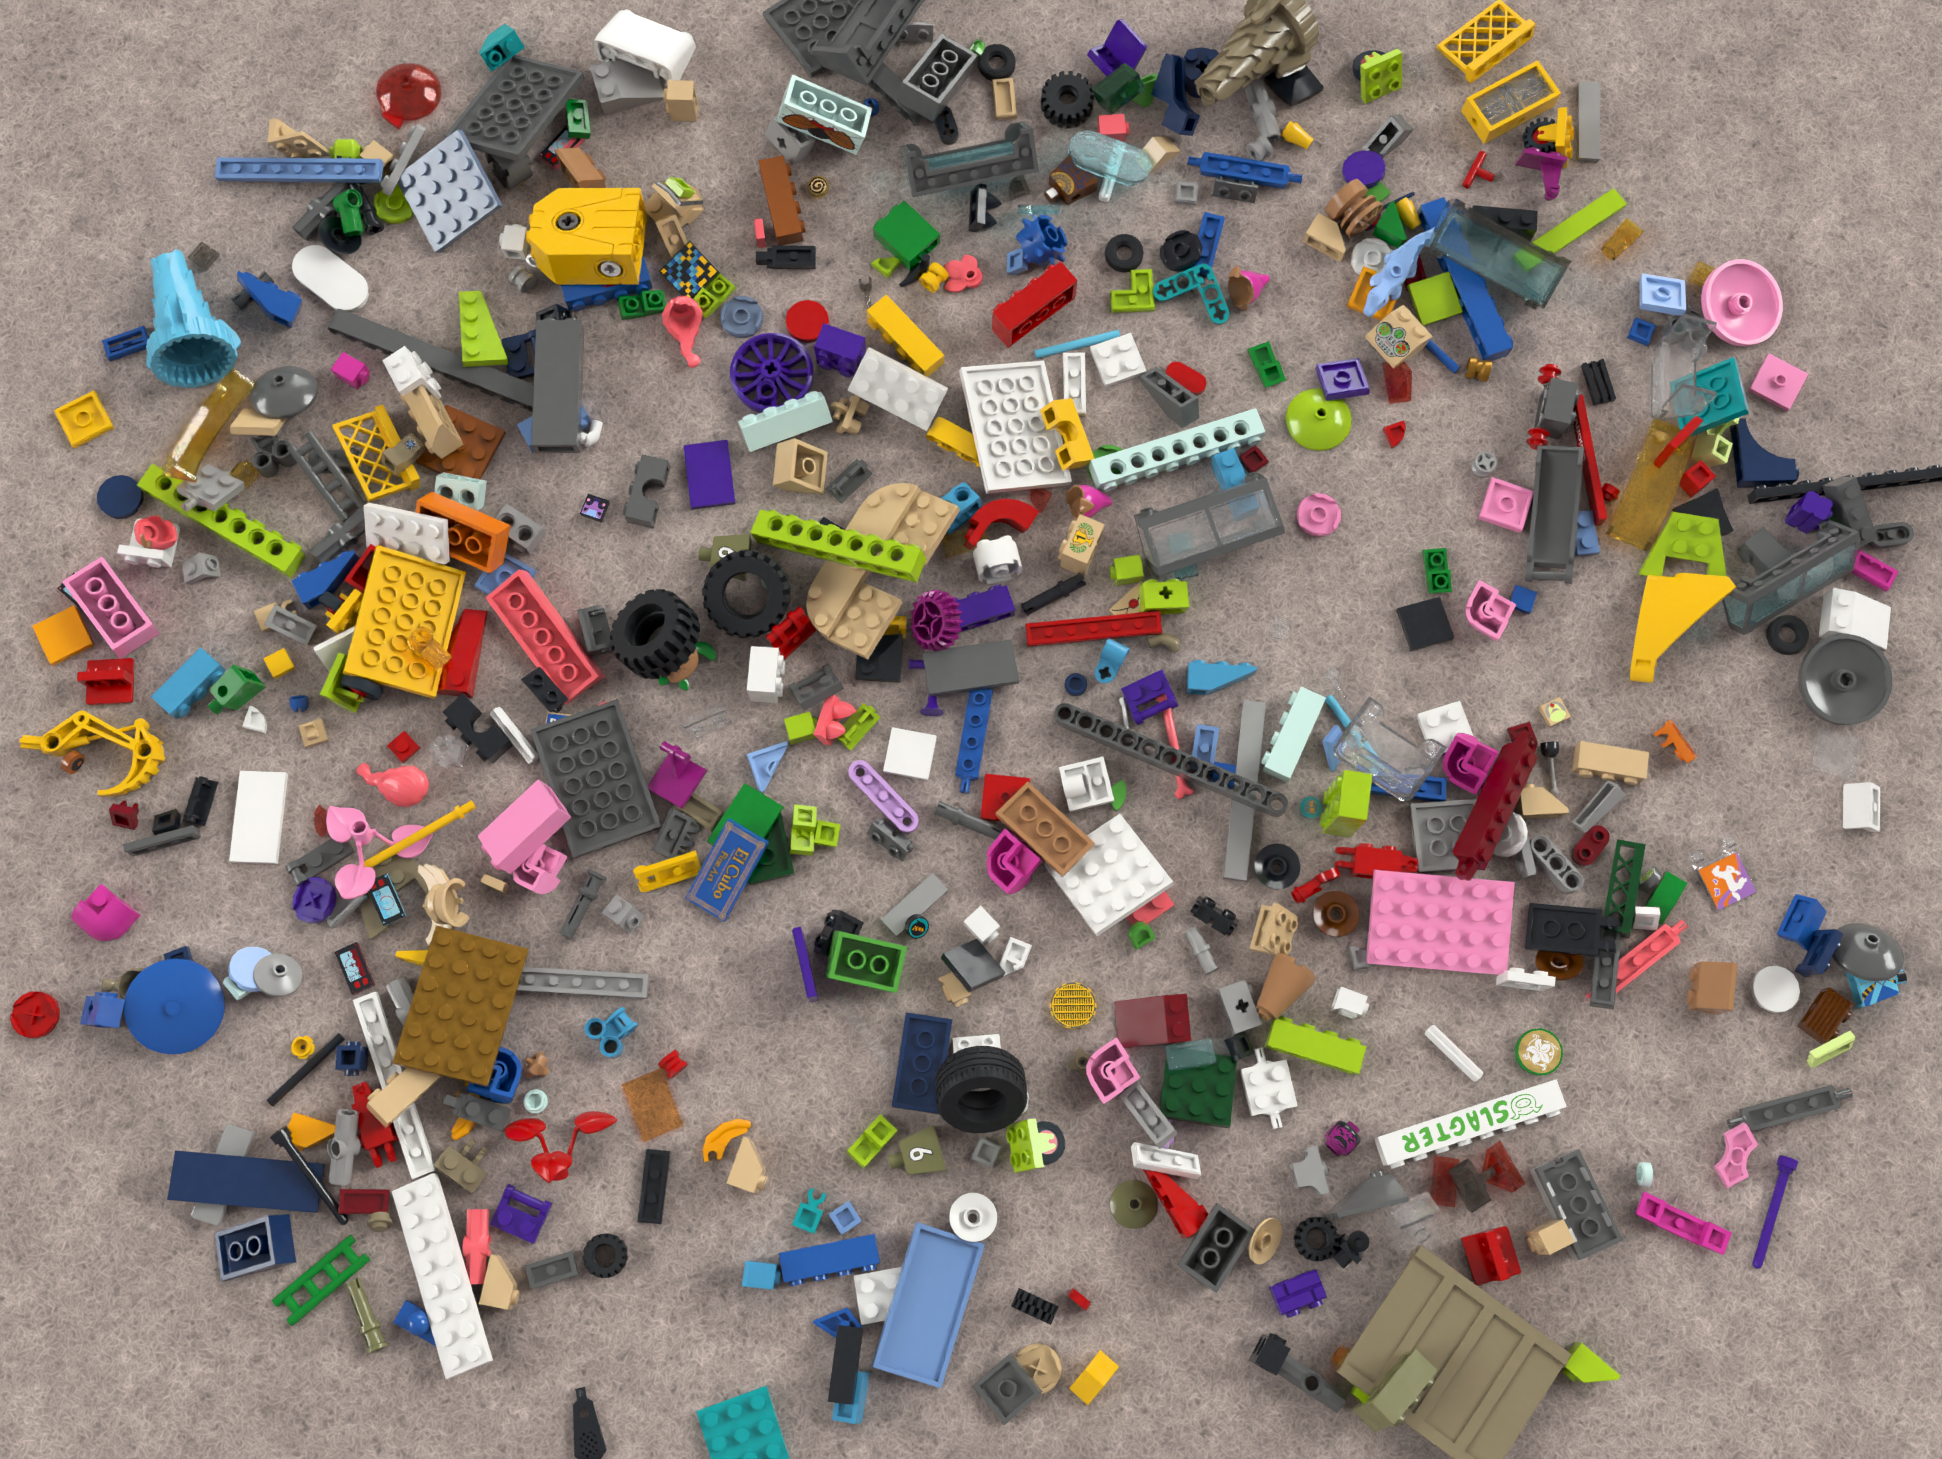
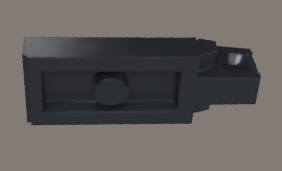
M772 245V248H767V251H756V265H767L769 269H816V246Z

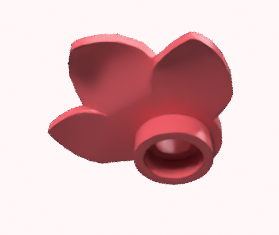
M964 255L961 261L952 260L944 265V269L950 277L944 285L947 291L961 292L966 287L977 288L982 282L983 274L978 268L977 260L971 255Z

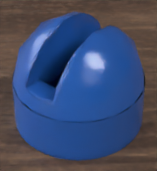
M874 98L864 100L863 105L870 107L869 103H872L874 107L870 116L877 115L879 112L878 101Z
M297 695L290 697L289 704L291 709L297 713L298 708H301L302 712L306 711L309 704L308 696Z

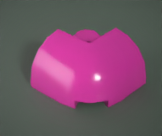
M1457 733L1445 753L1442 762L1443 770L1449 781L1476 795L1487 776L1488 770L1498 755V751L1477 741V738L1472 735Z
M1007 829L1001 832L986 853L988 875L1007 894H1014L1024 888L1032 880L1030 876L1043 861L1026 843Z
M100 884L85 902L80 900L72 912L71 920L90 937L98 941H110L122 936L141 915L105 885Z

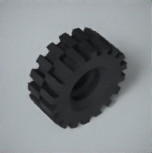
M1061 71L1058 77L1056 74H1053L1051 80H1046L1045 86L1042 88L1041 110L1044 112L1046 119L1050 117L1051 124L1054 125L1057 122V127L1060 128L1064 124L1066 129L1071 128V124H1074L1075 127L1080 126V121L1084 124L1087 121V116H1091L1095 95L1092 84L1088 85L1089 80L1086 77L1083 80L1081 79L1082 74L1077 73L1074 76L1073 71H1068V75H1065L1064 71ZM1063 94H1071L1076 98V101L1072 104H1064L1059 100V97Z

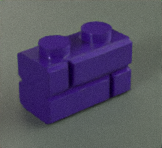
M1809 491L1791 506L1785 523L1793 528L1797 527V530L1805 534L1813 529L1818 530L1820 528L1819 524L1828 521L1833 513L1830 510L1833 505L1832 501L1825 497L1820 498L1819 494Z
M1316 1269L1269 1286L1279 1315L1286 1314L1287 1318L1300 1314V1308L1307 1305L1309 1309L1318 1307L1323 1304L1322 1299L1327 1298Z

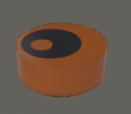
M75 750L67 753L61 761V769L68 774H75L85 762L84 755Z

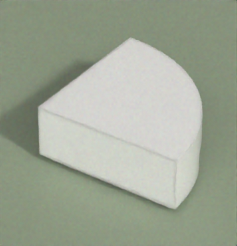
M249 705L242 727L266 734L267 722L265 723L266 719H264V715L258 709Z

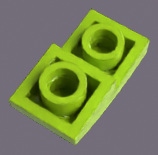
M719 274L706 289L702 287L693 299L702 309V315L707 318L737 287Z

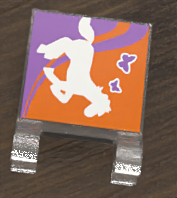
M1733 836L1718 840L1725 853L1706 862L1701 851L1686 855L1716 912L1758 893L1738 854L1737 844Z

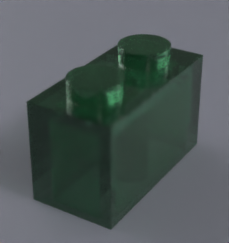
M1126 63L1091 88L1097 103L1111 115L1145 90L1139 73Z

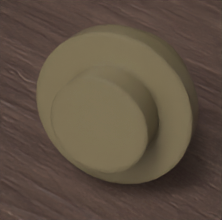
M375 1212L370 1215L367 1226L374 1232H384L392 1226V1219L387 1212Z

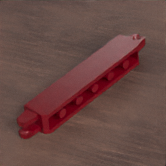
M1526 730L1520 731L1514 743H1507L1502 746L1452 852L1459 860L1455 875L1460 880L1471 881L1477 870L1485 871L1520 794L1527 783L1528 777L1536 764L1538 757L1535 755L1538 743L1536 740L1531 739L1530 732Z

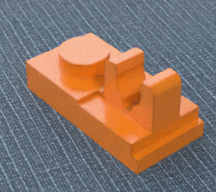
M1672 719L1665 722L1666 725L1654 733L1655 737L1660 734H1668L1666 742L1662 743L1661 746L1667 747L1674 742V746L1677 748L1674 752L1681 761L1685 760L1686 763H1689L1698 757Z

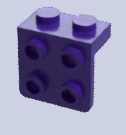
M1119 19L1113 26L1105 43L1091 48L1087 56L1113 84H1117L1132 76L1147 50V46L1123 19Z

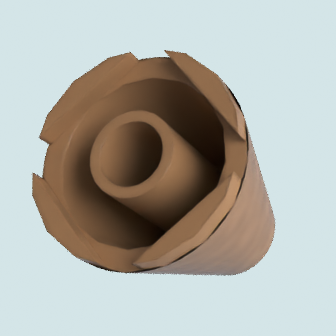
M1277 953L1273 958L1256 1005L1258 1015L1267 1021H1270V1019L1276 1020L1316 980L1315 975L1304 964L1299 967L1294 963L1296 959L1286 954Z

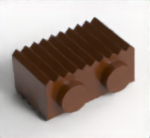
M1830 987L1822 989L1797 1027L1820 1044L1831 1041L1838 1036L1839 1030L1837 1028L1841 1022L1845 1023L1850 1018L1852 1012L1849 1010L1853 1003Z

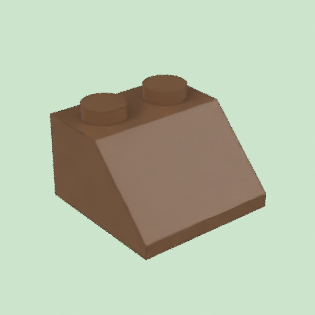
M557 148L554 150L561 171L574 188H606L604 181L607 179L600 169H595L593 166L595 163L588 153L584 154L580 148Z
M1705 961L1694 964V967H1691L1689 972V980L1692 981V987L1688 991L1686 999L1687 1003L1690 1004L1689 1010L1714 1015L1732 1011L1738 964Z

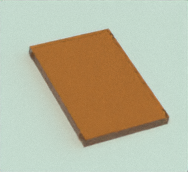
M661 1068L622 1084V1089L626 1094L643 1142L683 1126V1120L680 1118L665 1079L664 1071Z

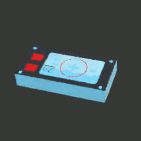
M388 873L377 877L373 887L368 892L383 926H386L406 917V913Z

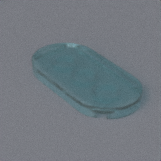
M1087 130L1076 133L1068 145L1069 157L1071 156L1072 162L1077 167L1124 185L1133 186L1144 182L1151 171V161L1143 150L1094 131Z

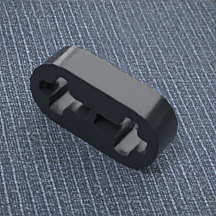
M945 106L942 112L946 115V122H943L942 117L938 115L934 123L941 142L946 145H952L958 140L959 132L952 110ZM946 128H949L952 137L949 138L946 135Z

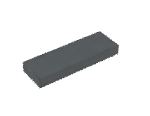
M191 825L125 843L123 847L124 852L137 856L200 839L201 834L200 829Z

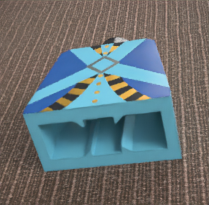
M1902 969L1896 976L1884 981L1863 980L1846 972L1856 1009L1870 1006L1898 995L1897 985L1907 982L1906 973Z

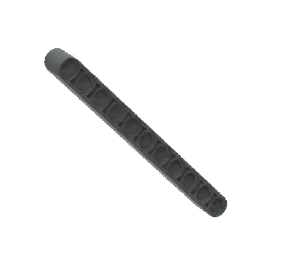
M342 309L336 310L327 328L334 335L338 333L343 335L342 338L355 343L356 341L361 342L362 346L373 350H381V353L388 356L405 346L411 353L415 351L422 363L426 362L434 374L435 372L440 373L441 377L452 381H460V384L472 389L478 388L482 393L492 397L496 395L501 397L500 400L513 405L516 403L521 405L520 408L533 412L534 384L488 366L463 367L462 356Z
M1061 703L1055 708L1054 714L1057 724L1081 736L1272 817L1282 816L1287 809L1288 800L1280 792L1069 703ZM1062 711H1068L1071 713L1069 719L1063 720L1059 717V714ZM1083 720L1092 722L1091 727L1087 729L1082 728L1079 724ZM1103 729H1111L1113 731L1112 736L1108 738L1103 737L1100 734ZM1126 737H1130L1134 740V743L1127 747L1121 741ZM1146 746H1151L1155 749V753L1148 756L1142 750ZM1173 755L1176 758V762L1171 765L1167 764L1164 761V757ZM1194 764L1198 769L1197 772L1188 773L1185 770L1186 765ZM1209 773H1215L1219 780L1212 783L1207 780L1206 776ZM1236 782L1239 784L1240 790L1233 792L1229 790L1228 784ZM1258 791L1262 798L1254 801L1249 797V793ZM1279 800L1283 804V808L1275 810L1272 808L1271 802Z

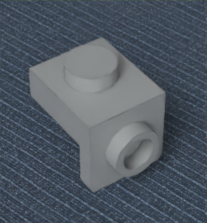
M198 553L181 562L186 584H194L206 577L219 578L221 576L217 556Z
M617 894L602 912L629 934L636 929L644 918L641 912Z

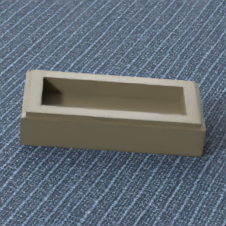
M694 792L683 809L673 805V808L695 819L698 824L711 832L724 814V811Z

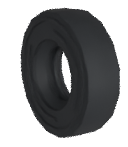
M992 44L985 47L983 53L978 58L979 71L981 75L990 81L992 79L1009 78L1015 70V56L1012 50L1002 44ZM993 57H1000L1004 60L1005 65L1001 69H993L990 67L989 61Z
M1129 234L1114 236L1107 243L1105 249V258L1108 265L1115 271L1122 273L1137 269L1144 255L1143 246L1139 239ZM1125 246L1131 249L1133 255L1128 260H1121L1117 257L1116 250Z
M1783 615L1777 617L1769 624L1766 630V638L1774 651L1783 655H1792L1798 653L1806 646L1809 640V631L1807 625L1800 618L1794 615ZM1789 627L1794 631V642L1786 643L1780 638L1781 628Z

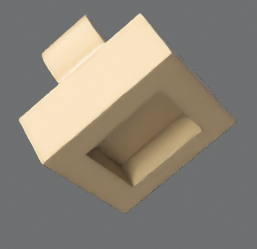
M321 718L299 725L306 748L329 741L324 722Z

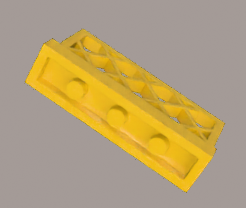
M1497 0L1439 43L1437 49L1466 74L1465 79L1471 84L1533 37L1536 23L1531 19L1525 21L1503 1ZM1499 7L1504 12V16H1492V11ZM1479 21H1488L1489 28L1477 27V23ZM1492 22H1504V28H1492ZM1507 22H1516L1519 26L1517 28H1507ZM1464 32L1474 33V38L1461 39V35ZM1477 33L1489 34V40L1476 39ZM1492 34H1504V38L1501 40H1491ZM1448 44L1458 45V51H1449L1446 46ZM1461 45H1473V51H1461ZM1476 45L1488 46V50L1485 52L1476 51ZM1473 57V61L1466 65L1460 58Z
M383 404L376 406L375 411L332 425V429L368 502L409 488L411 491L420 488V477L413 464L398 475L404 482L399 485L388 483L393 473L386 466L379 464L382 459V452L386 448L391 449L401 442ZM371 419L375 424L373 431L361 427L363 422ZM348 427L355 431L352 438L343 436L340 430ZM358 432L370 436L367 444L355 440ZM373 438L384 442L382 450L370 446ZM352 445L364 448L361 457L351 454L350 449ZM368 450L379 454L376 463L364 459ZM361 463L373 467L370 476L360 472ZM377 469L388 473L385 481L373 477ZM370 482L382 485L381 491L371 494L368 489Z

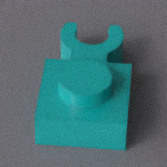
M810 1188L807 1195L808 1205L800 1203L792 1225L815 1234L824 1212L817 1208L819 1204L825 1201L826 1193L823 1192L821 1198L815 1200L813 1198L815 1189Z

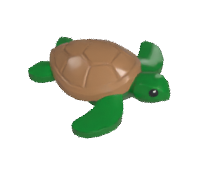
M700 641L696 643L694 654L691 653L688 657L690 660L686 664L683 663L680 666L681 669L677 672H671L670 676L660 677L658 680L659 685H668L670 682L678 683L682 690L688 691L689 683L686 678L697 668L698 654L714 661L716 658L714 649L706 642Z

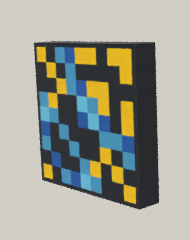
M691 241L659 271L682 296L692 299L702 287L705 289L720 274Z

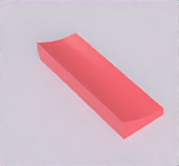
M516 571L485 597L537 668L540 667L568 698V701L564 703L565 705L605 678L592 657L528 571Z

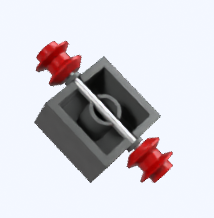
M1546 364L1539 369V372L1543 375L1538 377V382L1543 385L1544 389L1540 393L1534 428L1528 430V434L1532 437L1526 440L1530 448L1537 450L1538 445H1549L1545 438L1549 437L1559 440L1563 433H1567L1569 425H1573L1576 412H1573V407L1579 399V392H1576L1578 383L1557 378L1556 376H1560L1562 371L1554 364Z

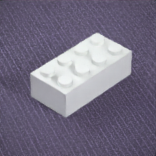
M869 347L848 391L927 431L948 388Z

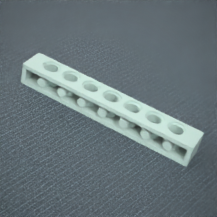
M1255 408L1093 459L1090 462L1089 470L1096 488L1100 491L1108 492L1123 483L1130 485L1137 482L1139 478H1152L1158 475V472L1164 470L1171 472L1178 469L1180 465H1193L1205 457L1212 459L1213 455L1232 448L1237 451L1245 444L1249 446L1256 445L1261 442L1265 429ZM1239 429L1244 435H1238L1234 430ZM1214 436H1220L1224 441L1218 442ZM1199 442L1203 445V448H1197L1193 443ZM1173 449H1179L1183 454L1177 455L1173 452ZM1158 455L1162 458V461H1155L1152 456ZM1132 462H1139L1142 467L1135 468ZM1117 468L1121 471V474H1113L1111 469Z

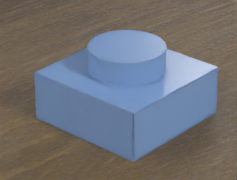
M1022 248L1007 253V274L1017 275L1028 270V262L1023 256L1024 251Z
M850 1201L829 1214L841 1235L862 1222Z

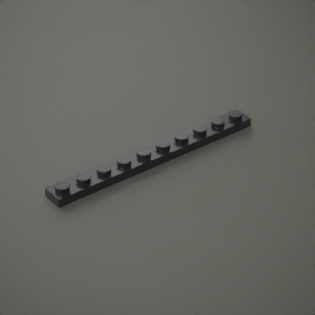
M1932 465L1922 470H1919L1918 467L1906 469L1904 472L1889 470L1879 475L1871 472L1856 478L1861 491L1941 482L1942 467L1940 465ZM1846 475L1843 477H1854V475ZM1828 477L1820 479L1818 482L1804 480L1794 485H1789L1788 482L1777 484L1775 487H1768L1767 485L1757 486L1747 496L1749 504L1796 499L1803 497L1809 491L1822 496L1825 495L1822 485L1833 481V479Z

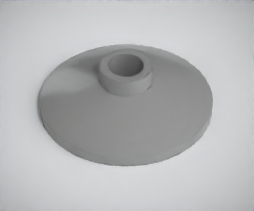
M270 954L257 962L253 971V978L255 984L262 992L271 996L282 997L298 989L302 981V970L293 958L284 954ZM276 969L283 971V973L276 972Z

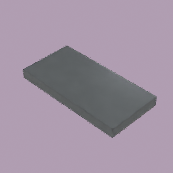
M1011 639L922 652L930 697L1019 684L1020 681Z

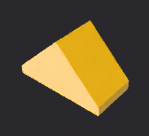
M1100 1350L1069 1389L1088 1405L1119 1366Z

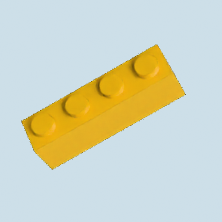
M887 294L867 310L868 325L873 330L878 329L882 334L883 341L887 345L892 344L896 349L895 352L898 357L903 361L906 359L911 364L910 368L928 377L944 364V354Z

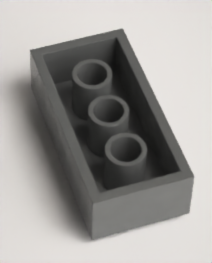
M941 34L903 80L897 101L934 122L972 73L978 55Z

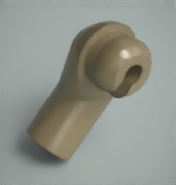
M1168 633L1147 637L1149 648L1165 645L1168 646V650L1171 653L1180 650V640L1178 637Z

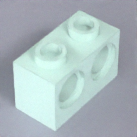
M443 472L436 476L435 493L478 511L484 506L487 481ZM446 487L452 490L453 496H449L446 493ZM467 491L474 494V501L468 498Z

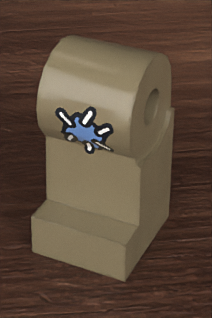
M411 433L393 448H387L382 452V463L393 474L398 476L425 452L426 446Z

